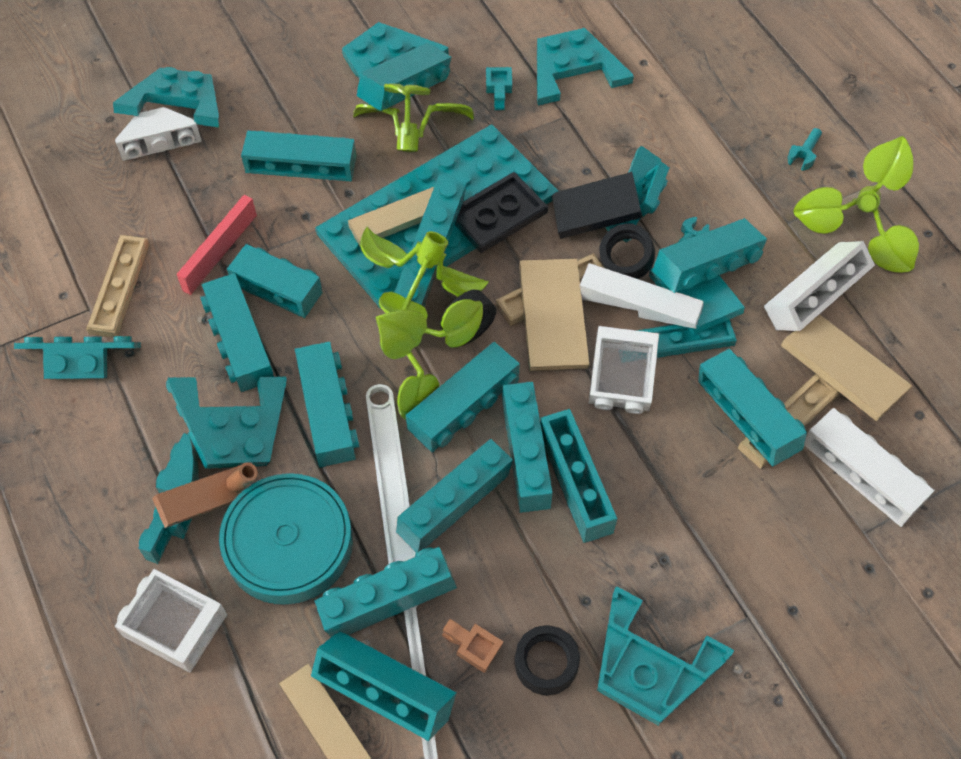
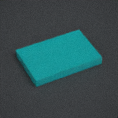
M651 268L649 277L655 285L670 290L652 271L653 268ZM720 275L712 280L698 283L690 289L686 288L677 292L702 300L704 303L696 329L688 327L693 335L744 314V305Z

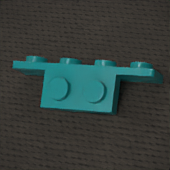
M640 146L635 153L628 173H633L642 217H644L648 213H654L660 204L658 197L667 185L668 180L666 176L670 167L661 162V159L655 154ZM641 218L620 224L637 225ZM616 224V225H612V226L606 227V229L609 231L610 229H612V228H614V227H616V226H618V225H620V224ZM624 239L623 241L627 243L631 239Z
M97 336L84 337V343H73V337H54V343H43V337H24V343H14V349H43L44 379L107 378V348H141V342H132V336H113V342H102V337Z

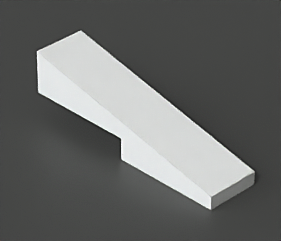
M590 263L580 283L582 300L637 310L639 318L696 329L704 306L702 300L677 292L673 293L671 290Z

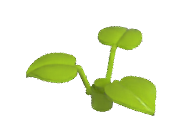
M394 83L384 84V90L390 93H402L405 95V123H401V128L397 113H400L399 109L389 107L379 111L370 104H358L353 112V117L369 112H384L392 115L395 125V136H397V150L406 152H418L419 137L423 138V131L432 112H454L465 115L472 120L474 119V112L467 105L437 103L435 105H428L420 128L417 129V124L410 123V94L429 95L430 89L418 85L403 86Z
M900 136L874 147L864 159V174L868 180L878 182L877 185L862 188L858 198L852 199V201L845 205H841L843 196L839 190L832 187H821L801 198L793 212L806 227L822 234L833 232L841 226L844 220L842 210H847L857 205L863 212H873L880 235L869 241L868 252L872 260L879 267L891 272L903 273L914 269L919 251L918 238L913 230L903 225L892 226L885 232L878 209L881 200L879 189L884 185L889 190H899L909 182L913 173L911 147L906 138Z
M368 227L365 228L360 241L361 250L365 257L373 263L385 268H391L394 265L402 267L417 253V262L421 265L406 298L394 292H385L381 295L379 306L385 313L412 310L421 313L427 320L426 308L411 300L426 268H433L434 265H437L436 278L442 281L443 288L457 297L473 289L482 292L489 281L444 267L443 261L446 257L444 251L448 245V240L437 232H427L422 243L418 241L415 248L407 255L400 247L379 237Z
M463 299L450 305L442 317L441 326L443 330L441 331L427 328L425 317L417 311L401 310L376 316L383 353L391 359H399L407 355L417 371V376L407 377L403 381L398 392V410L403 419L406 420V414L439 388V381L434 375H424L422 367L411 352L412 349L420 344L424 333L437 337L445 336V342L451 348L466 344L473 338L481 324L483 316L481 301Z

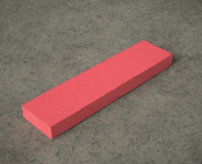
M246 195L242 196L177 273L184 292L191 295L257 216L252 198Z

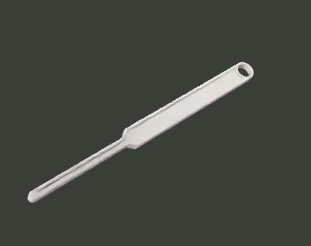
M377 384L367 391L366 402L388 563L390 564L395 561L404 562L414 558L416 552L396 533L397 517L410 505L393 392L388 386ZM377 392H384L389 395V400L383 405H376L370 401L372 395ZM417 606L404 611L411 666L413 670L426 676L416 611ZM435 735L430 741L422 738L424 759H438Z

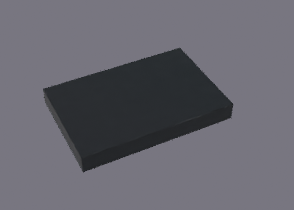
M512 172L463 201L455 226L480 253H483L547 214L548 206L515 172Z
M632 172L558 191L552 195L560 239L643 218Z

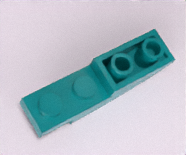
M183 433L179 443L174 444L166 468L162 469L158 474L156 489L159 493L199 480L197 452L189 434ZM155 507L154 518L149 528L142 532L139 539L138 549L147 561L158 564L172 536L184 539L192 518L165 528Z

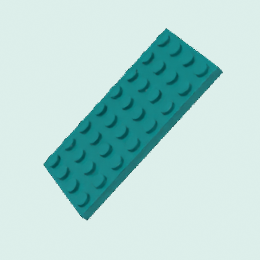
M491 124L315 227L317 236L377 306L381 308L379 306L381 295L385 292H395L404 265L402 267L394 265L391 268H385L366 258L349 228L348 220L434 187L439 174L466 183L464 201L512 172H515L546 205L553 201L552 195L558 192V190ZM420 223L386 236L384 239L400 247L407 255L410 252ZM455 225L445 250L444 267L449 266L476 249Z

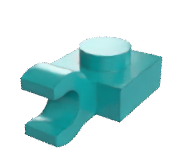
M486 67V93H494V110H505V93H512V67Z

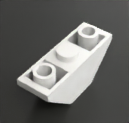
M165 107L141 112L138 116H134L115 139L123 161L202 142L194 119Z

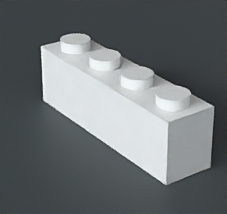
M864 241L838 242L765 304L764 308L775 329L801 331L873 268L875 264Z
M832 408L814 425L806 436L805 447L900 527L916 513L935 491L928 486V483L922 477L915 475L905 467L898 457L889 454L871 435L865 434L853 424L848 416L841 414L835 408Z

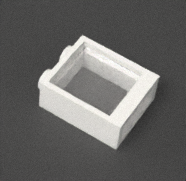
M598 326L589 404H595L596 408L611 410L613 407L625 408L626 412L634 414L649 411L652 403L659 333Z
M153 569L149 577L143 578L139 583L136 591L137 594L131 603L120 611L115 628L126 639L190 673L226 618L227 613L223 606L215 600Z

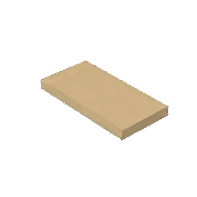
M577 259L520 261L519 270L529 371L588 369L589 356Z
M820 314L801 331L792 332L781 344L784 349L875 421H878L912 387L905 379Z

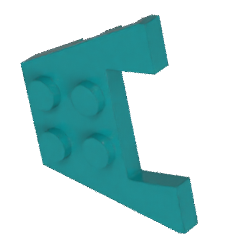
M378 22L344 46L342 54L355 76L360 79L361 72L426 43H430L448 55L449 48L437 42Z
M586 28L537 38L538 106L560 101L561 92L555 81L558 79L602 70L610 87L615 88L632 84L634 75Z
M160 67L113 102L114 113L133 116L140 114L146 102L196 109L194 122L197 125L219 127V113L212 75L203 74L200 71L189 72L177 70L173 67Z
M286 376L259 377L257 387L260 406L200 407L196 377L167 378L166 388L169 393H172L177 404L176 409L180 417H183L189 429L188 434L205 469L234 468L243 463H252L255 467L267 466L269 464L287 382Z
M616 586L612 596L597 691L659 726L731 658L734 650L706 635L693 663L690 665L628 631L643 600Z

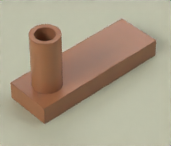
M243 463L237 467L156 494L152 499L164 527L167 528L231 504L256 479L258 471L252 463Z

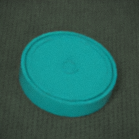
M287 473L269 476L251 484L232 501L221 523L219 546L221 556L231 577L243 591L263 602L285 605L310 600L325 592L339 579L350 560L353 547V533L345 504L330 486L307 475Z

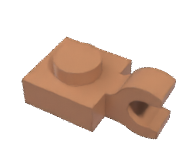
M449 619L442 630L444 632L442 636L445 639L460 645L456 655L483 673L487 671L503 646L502 640L477 624H474L469 632L455 621Z

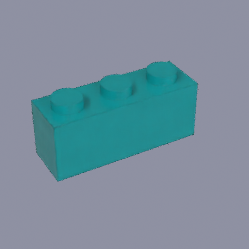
M245 244L227 268L229 275L236 274L242 290L302 318L307 316L323 293L320 277L315 272L309 269L303 270L294 266L287 259H279L270 255L262 248H254L248 244Z

